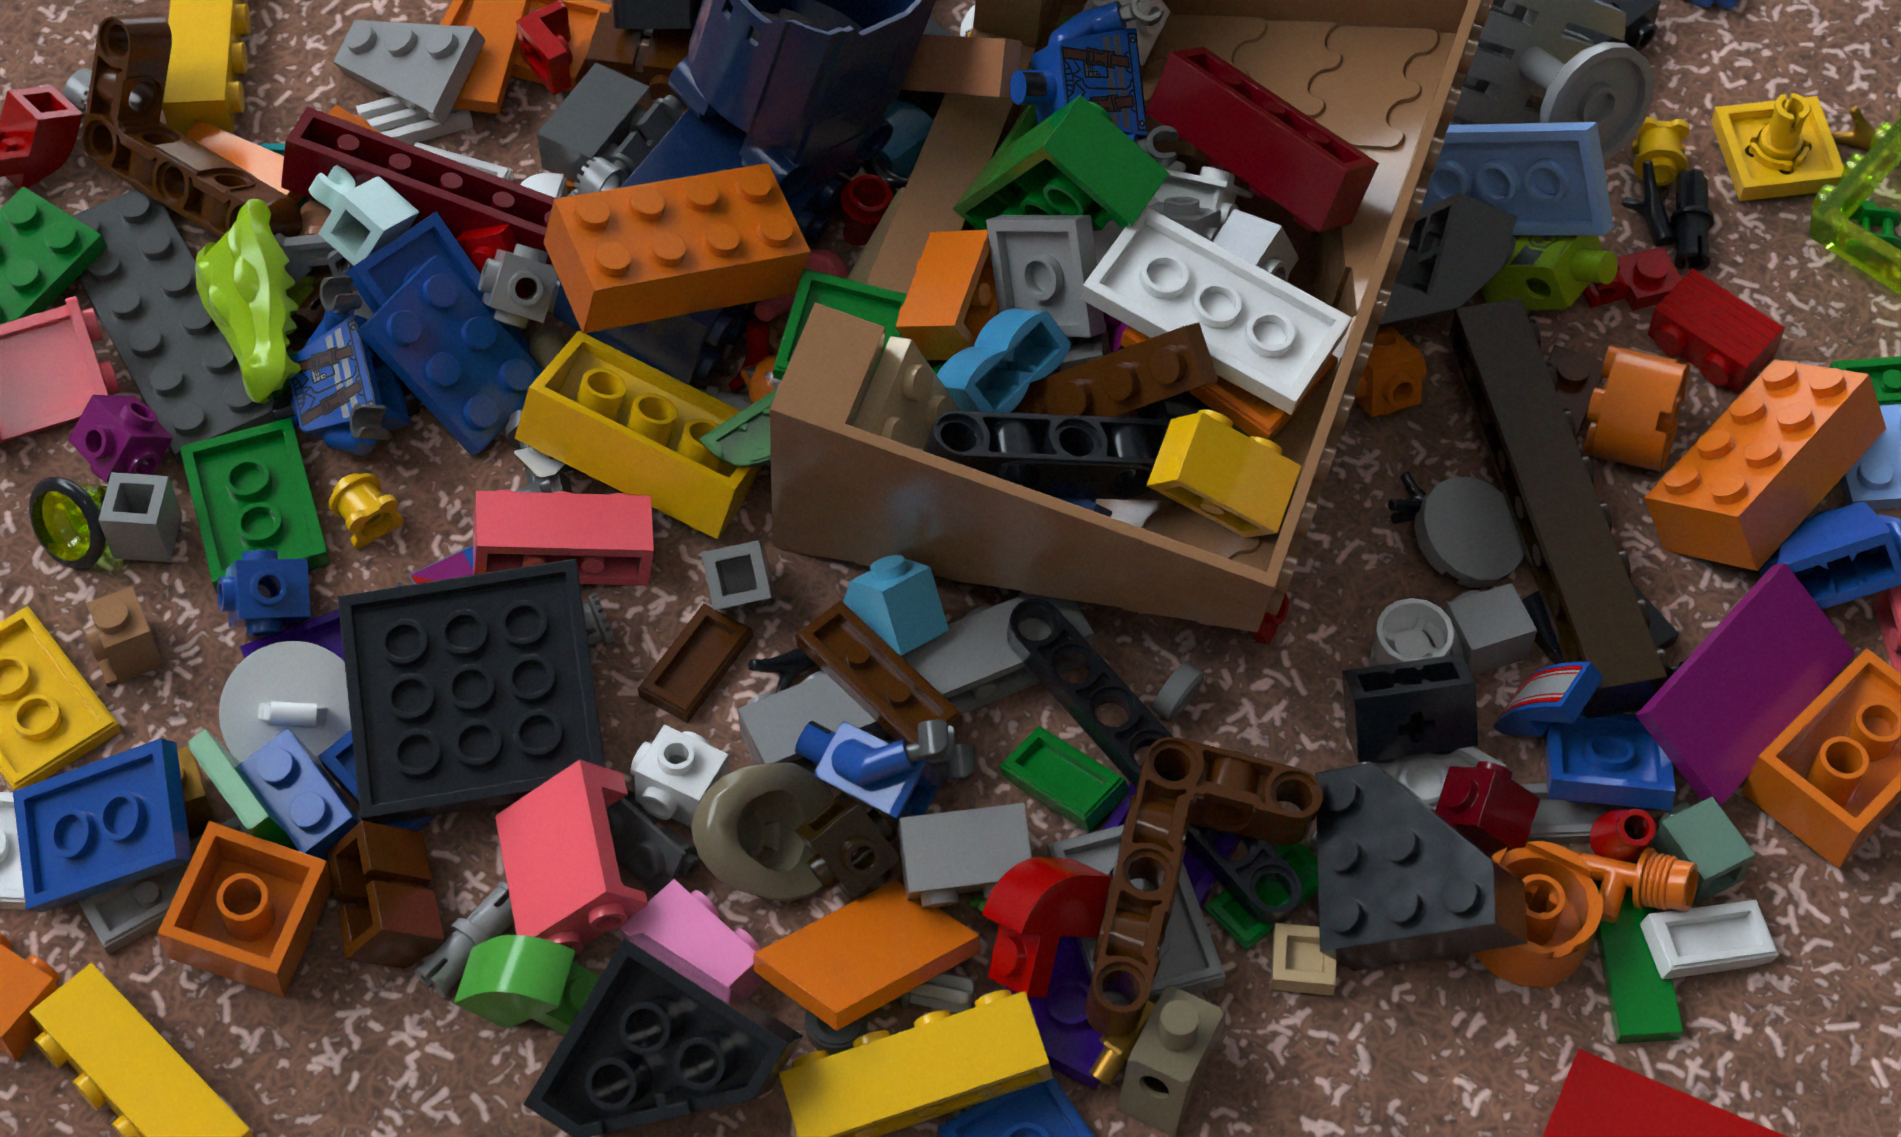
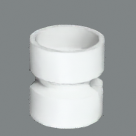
M1409 598L1398 600L1387 606L1378 618L1368 667L1450 656L1454 637L1451 619L1440 607L1427 600Z

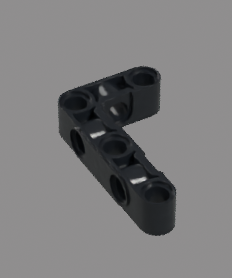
M1185 392L1134 410L1137 411L1139 418L949 411L938 416L922 451L1052 497L1174 501L1146 486L1170 420L1198 413L1202 409L1211 410V408L1189 392Z

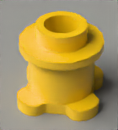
M1646 117L1644 123L1637 131L1639 134L1638 139L1632 142V152L1637 154L1634 159V173L1643 181L1642 164L1645 161H1652L1657 186H1665L1676 182L1677 175L1681 171H1687V158L1684 155L1685 145L1683 144V139L1689 136V124L1682 119L1659 121L1653 117Z
M353 473L343 477L335 485L329 499V509L336 517L344 518L346 528L350 533H353L350 541L357 550L400 527L404 522L401 514L396 511L399 505L397 499L391 494L383 495L381 493V482L371 473Z

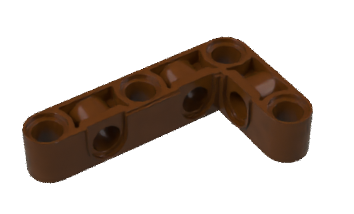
M156 12L105 18L101 22L97 34L83 127V144L89 158L95 164L128 182L134 188L221 238L236 222L239 210L250 199L263 200L270 209L271 218L269 226L273 235L281 233L285 237L298 236L302 231V216L294 200L234 163L160 122L172 48V34L166 19Z
M1177 737L1159 739L1149 747L1137 782L1135 795H1132L1093 956L1095 964L1085 1002V1015L1089 1025L1097 1033L1106 1037H1120L1136 1029L1142 1018L1151 992L1153 979L1161 962L1158 958L1172 913L1186 850L1184 842L1189 823L1279 845L1300 843L1308 836L1323 801L1322 787L1311 773L1300 768L1253 757L1242 752L1226 750ZM1169 771L1176 774L1181 780L1168 781L1157 772ZM1286 801L1293 803L1301 812H1290L1284 809L1278 802ZM1136 878L1150 881L1157 890L1143 891L1136 888L1130 880ZM1119 991L1125 994L1132 1004L1117 1006L1110 1003L1103 993Z

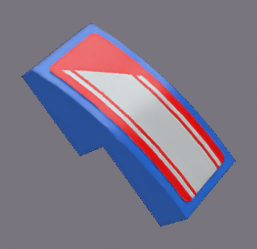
M1592 662L1560 663L1537 670L1522 682L1493 727L1504 735L1542 737L1551 722L1574 723L1603 680V677Z

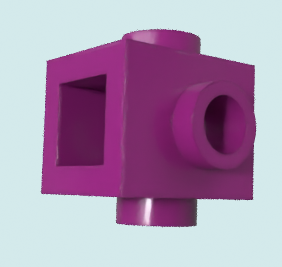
M94 394L68 438L70 443L91 465V471L98 478L108 483L111 472L153 475L173 439L168 431L157 421L156 413L150 407L141 403L135 396Z

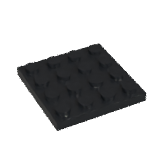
M576 559L338 596L359 808L362 821L386 824L514 803L579 759L606 768Z

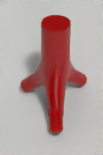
M758 318L750 319L746 322L747 352L741 369L754 365L769 356L768 322H763ZM741 370L729 383V388L732 391H738L745 384L741 377Z

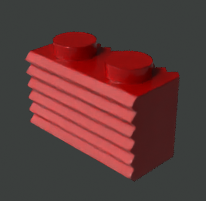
M1691 268L1689 273L1684 275L1681 282H1678L1675 288H1672L1669 294L1665 295L1661 302H1658L1654 309L1647 335L1654 339L1658 348L1670 356H1680L1700 369L1703 377L1716 386H1726L1739 394L1777 353L1785 327L1694 268Z

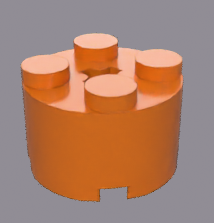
M1609 345L1602 369V378H1607L1608 380L1605 381L1603 389L1595 387L1587 412V420L1592 422L1586 436L1583 454L1637 468L1662 472L1667 464L1679 425L1677 418L1680 404L1684 403L1690 364L1680 362L1677 359Z
M1532 841L1527 842L1525 847L1509 851L1505 848L1492 856L1525 884L1528 944L1472 952V954L1489 971L1508 982L1528 987L1552 988L1558 985L1560 981L1571 976L1583 964L1602 918L1604 901L1602 892L1600 891L1599 893L1591 877L1592 870L1580 856L1558 844Z

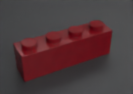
M1205 47L1170 52L1146 111V114L1162 125L1171 126L1177 130L1178 141L1190 143L1205 153L1209 164L1217 169L1233 172L1249 183V190L1261 199L1278 203L1293 214V220L1298 225L1314 232H1323L1352 224L1379 165L1377 161Z

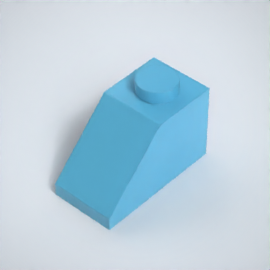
M901 555L886 556L873 562L870 565V571L851 580L843 603L900 656L949 631L930 566L905 559Z

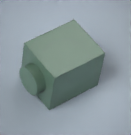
M1713 797L1692 807L1689 803L1679 804L1673 807L1672 811L1669 810L1661 817L1658 823L1660 826L1651 848H1654L1659 854H1669L1671 857L1676 856L1679 860L1693 862L1698 865V884L1692 906L1744 881L1756 854Z

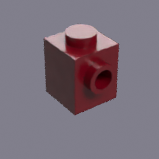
M1479 761L1476 767H1449L1435 811L1472 839L1485 852L1497 853L1505 848L1509 851L1526 846L1540 798L1512 780L1513 773L1508 768L1488 761Z

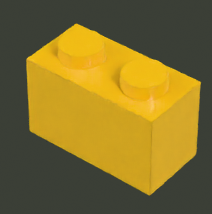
M1202 409L1195 414L1171 419L1146 486L1244 538L1278 533L1301 465L1281 455L1282 448L1278 444L1261 437H1248L1233 429L1232 420L1218 412Z

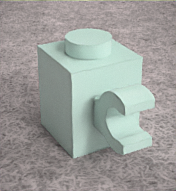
M336 165L332 168L328 177L323 173L317 174L308 191L314 199L332 210L318 234L354 266L409 230L419 211L380 176L355 187L356 184L352 175L341 166Z

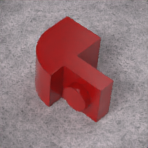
M53 85L7 91L0 119V177H6L18 190L23 186L28 189L60 169L74 148L83 113Z
M1053 857L1030 858L1018 863L1007 871L992 889L982 916L999 924L988 977L1018 993L1025 991L1027 997L1046 998L1060 936L1098 938L1112 876L1074 859Z

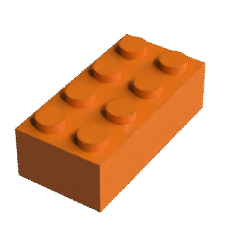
M769 163L556 198L553 201L543 242L583 334L796 294L803 269L806 267L811 253Z
M1774 359L1644 497L1662 547L1673 553L1758 571L1887 429L1870 375Z

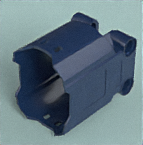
M703 0L689 42L688 56L674 68L668 79V85L701 122L707 123L723 116L730 123L745 131L747 135L739 152L742 157V165L748 167L769 163L785 199H788L796 193L835 174L871 159L889 142L894 129L884 118L887 107L900 94L936 0ZM780 9H788L812 20V23L808 26L796 20L771 21L759 11L776 14L779 13ZM754 28L761 33L759 42L751 37Z

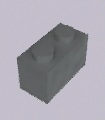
M595 63L537 132L542 169L551 173L564 174L566 180L580 183L577 175L583 176L585 172L581 168L583 166L589 167L586 162L588 160L593 161L592 158L595 156L609 160L630 132L638 131L645 140L646 137L637 124L652 106L650 86Z

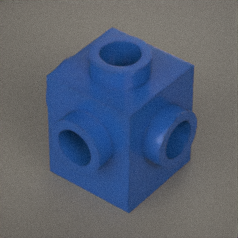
M278 551L243 552L242 560H235L226 569V577H219L218 607L220 612H228L229 628L246 627L247 636H269L282 634V626L298 625L311 617L307 558L278 559ZM259 590H261L266 597L262 596Z

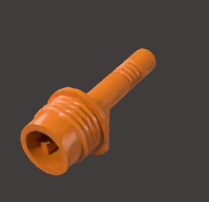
M1651 847L1643 850L1638 864L1574 852L1590 867L1593 872L1592 879L1602 882L1600 891L1602 892L1604 908L1601 921L1608 923L1617 922L1627 887L1633 888V904L1638 909L1650 906L1651 908L1664 911L1673 909L1688 912L1693 904L1698 884V865L1696 863L1679 860L1676 856L1671 857L1669 854H1659Z

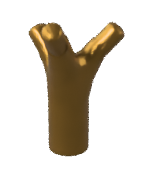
M1858 106L1851 107L1849 113L1852 117L1851 124L1854 129L1851 131L1832 132L1835 143L1864 148L1897 167L1901 161V144L1874 128L1865 119Z

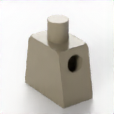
M1166 985L1129 1056L1117 1111L1175 1137L1225 1038L1226 1012L1222 1008L1177 987ZM1157 1078L1168 1087L1169 1093L1156 1092L1145 1083Z

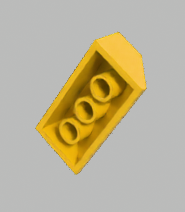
M579 330L529 386L515 434V439L537 449L542 454L551 456L587 474L592 479L601 481L625 494L651 496V507L717 540L737 514L762 467H735L716 459L699 442L700 437L741 412L740 410L585 333L583 334Z

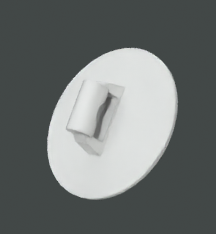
M284 641L270 644L247 656L229 676L220 699V728L231 754L241 763L285 729L289 728L321 764L318 756L351 730L344 661L324 647L302 641Z

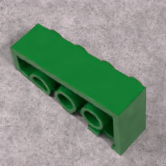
M1079 95L990 158L953 207V210L977 230H986V220L1000 215H1091L1093 231L1103 230L1108 221H1114L1119 227L1132 226L1170 173L1113 124L1110 115L1104 108L1096 103L1087 101ZM1003 187L1014 195L1007 207L992 196Z

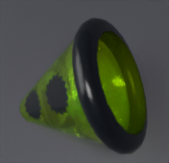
M47 477L34 487L29 500V515L33 531L45 551L63 566L72 569H86L93 566L101 558L107 541L98 519L107 486L75 482L62 477Z

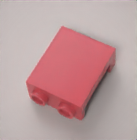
M76 296L65 299L66 305L0 324V444L77 421L93 394L112 395L121 392L111 361L108 360L100 363L93 342L103 340L94 309L91 307L82 310Z
M579 759L495 815L517 935L553 941L575 950V955H577L584 949V945L607 931L622 927L626 924L627 918L648 906L644 891L626 887L621 882L606 808L628 795L623 773Z

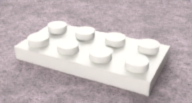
M1147 206L1132 226H1126L1083 284L1080 295L1081 300L1150 338L1199 322L1216 374L1292 415L1348 331L1352 317Z

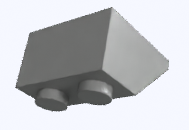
M1024 803L902 817L899 819L896 839L899 857L901 858L900 864L907 900L921 898L922 908H936L958 904L959 893L983 891L984 900H987L996 883L1007 871L1018 863L1032 858Z

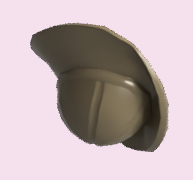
M764 763L745 766L721 777L701 798L691 824L694 844L700 859L717 879L744 893L785 902L813 896L824 886L806 864L814 855L795 832V829L834 799L827 784L814 776V772L794 763ZM762 848L775 851L770 859L765 862L757 859V854Z

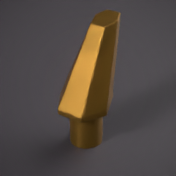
M1148 998L1142 1018L1137 1028L1131 1033L1120 1037L1101 1036L1099 1041L1105 1047L1090 1069L1089 1073L1108 1086L1112 1085L1125 1062L1129 1059L1157 1003L1156 1000Z

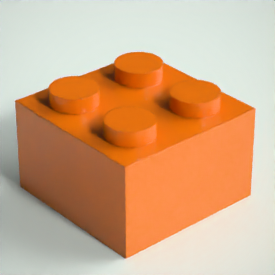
M209 821L157 932L167 958L284 998L333 888L327 861Z

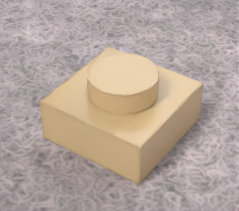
M1275 923L1270 990L1333 996L1336 985V960L1320 952L1319 927Z

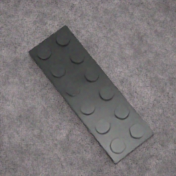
M135 189L72 215V217L100 233L108 247L77 279L145 405L156 413L157 421L173 437L168 447L177 464L183 462L179 446L275 422L276 419L272 408L273 397L267 404H259L253 402L246 394L238 360L225 336L205 310L197 291L196 262L163 204Z

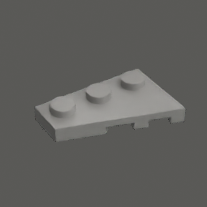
M354 20L333 62L342 72L356 81L380 93L386 92L396 97L403 105L413 110L417 108L427 113L432 120L444 125L486 39L476 27Z

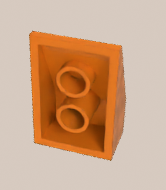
M1867 648L1757 757L1741 790L1745 797L1837 869L1876 831L1901 801V673Z

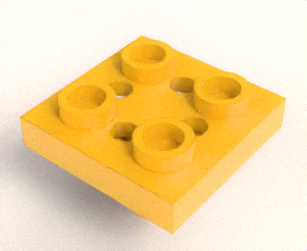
M1790 93V99H1787L1786 94H1782L1775 101L1715 107L1711 123L1739 201L1843 190L1848 176L1818 96L1803 97L1796 93ZM1779 170L1789 171L1791 174H1782Z

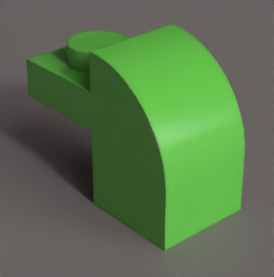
M524 935L497 936L471 948L454 1004L498 1026L511 1028L534 1019L565 1035L600 976L572 962L575 950L562 944Z

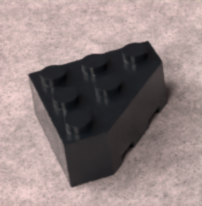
M1372 762L1315 773V778L1319 781L1323 790V801L1316 815L1320 952L1357 971L1528 944L1524 882L1480 848L1478 844L1446 818L1431 808L1412 790Z
M639 933L623 938L523 1105L572 1137H592L623 1128L684 1116L697 1111L754 1100L771 1090L779 1077V1072H782L803 1035L646 934Z

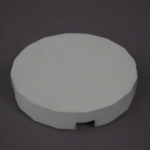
M1451 477L1435 485L1422 499L1421 507L1416 513L1414 523L1419 548L1430 565L1443 575L1448 572L1452 577L1459 579L1456 582L1457 584L1467 588H1488L1509 576L1524 557V549L1504 495L1492 484L1474 477Z

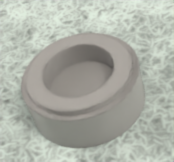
M1184 661L1166 681L1155 698L1152 709L1168 721L1175 720L1197 694L1204 681V673L1188 661Z

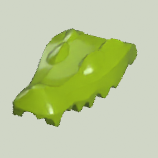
M250 199L239 210L237 220L229 231L217 243L209 242L198 252L195 264L196 288L205 310L225 336L238 360L246 394L253 402L267 404L273 397L271 393L282 389L284 381L293 378L301 370L300 365L293 362L286 352V347L290 344L286 335L291 334L297 328L290 316L298 310V305L286 296V292L295 285V281L285 270V266L290 260L270 229V209L263 200Z

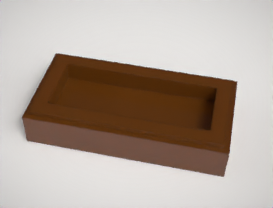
M703 603L638 687L639 697L688 723L753 638L752 629Z

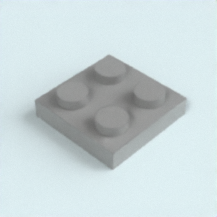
M1000 215L986 220L999 313L1011 308L1048 311L1067 337H1093L1106 332L1103 311L1080 299L1083 284L1097 266L1091 215Z

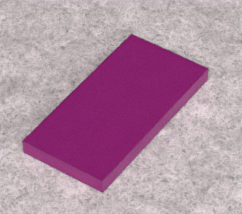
M1785 562L1769 568L1635 716L1700 799L1704 801L1713 797L1718 805L1722 806L1750 774L1757 757L1818 697L1855 653Z

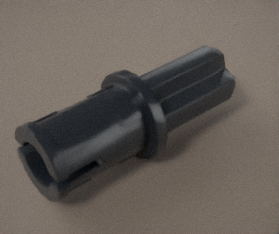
M1697 168L1691 171H1681L1676 177V211L1672 213L1670 223L1676 231L1675 266L1678 269L1685 268V258L1687 257L1689 270L1694 268L1695 270L1702 271L1708 268L1711 263L1709 229L1714 224V214L1708 209V179L1704 176V172Z

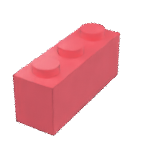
M511 490L476 491L473 516V575L576 559L580 584L648 586L654 554L651 496L629 495L625 493L578 494L565 491L553 493L513 492Z

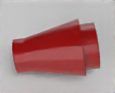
M870 174L860 175L847 183L841 192L844 220L843 236L852 245L862 246L868 243L894 198L890 187L880 177Z
M1617 809L1605 812L1596 819L1591 828L1590 844L1592 851L1597 856L1638 864L1643 850L1651 846V840L1656 829L1655 822L1646 811L1641 809ZM1624 826L1631 831V836L1634 839L1626 834Z

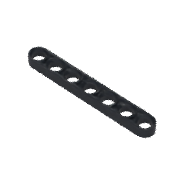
M1027 599L1020 602L1012 610L1009 618L1007 640L1010 647L1136 788L1142 767L1135 760L1134 753L1142 747L1151 746L1159 739L1173 736L1054 605L1041 599ZM1038 618L1048 624L1051 634L1043 640H1030L1021 634L1018 625L1025 619ZM1066 660H1075L1086 666L1089 671V677L1081 683H1069L1059 676L1056 667ZM1114 703L1126 711L1128 721L1119 727H1110L1098 720L1095 710L1102 704ZM1157 772L1168 781L1181 780L1172 772ZM1189 823L1184 843L1249 916L1257 922L1275 925V923L1287 921L1293 915L1302 893L1301 880L1293 868L1269 842ZM1223 835L1236 836L1245 843L1248 854L1245 858L1236 861L1224 859L1216 851L1214 841ZM1264 880L1279 882L1287 890L1289 900L1281 906L1272 907L1266 905L1256 895L1255 886Z

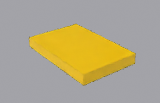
M29 606L24 607L0 622V774L10 788L16 791L47 779L122 732L118 722Z

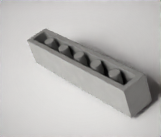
M1021 592L1017 597L993 607L981 606L972 610L963 619L948 624L949 631L901 657L954 707L964 714L1040 683V680L1015 654L1007 640V628L1011 612L1020 602L1027 599H1041L1050 602L1092 647L1094 633L1075 601ZM1038 618L1025 619L1018 625L1021 634L1030 640H1043L1051 634L1048 624ZM1066 660L1060 663L1056 670L1060 675L1083 664L1075 660ZM823 670L811 674L802 683L778 693L767 692L760 694L747 705L738 708L740 735L755 765L764 763H794L815 773L818 764L795 753L798 738L810 721H815L834 732L845 721L888 744L897 741Z

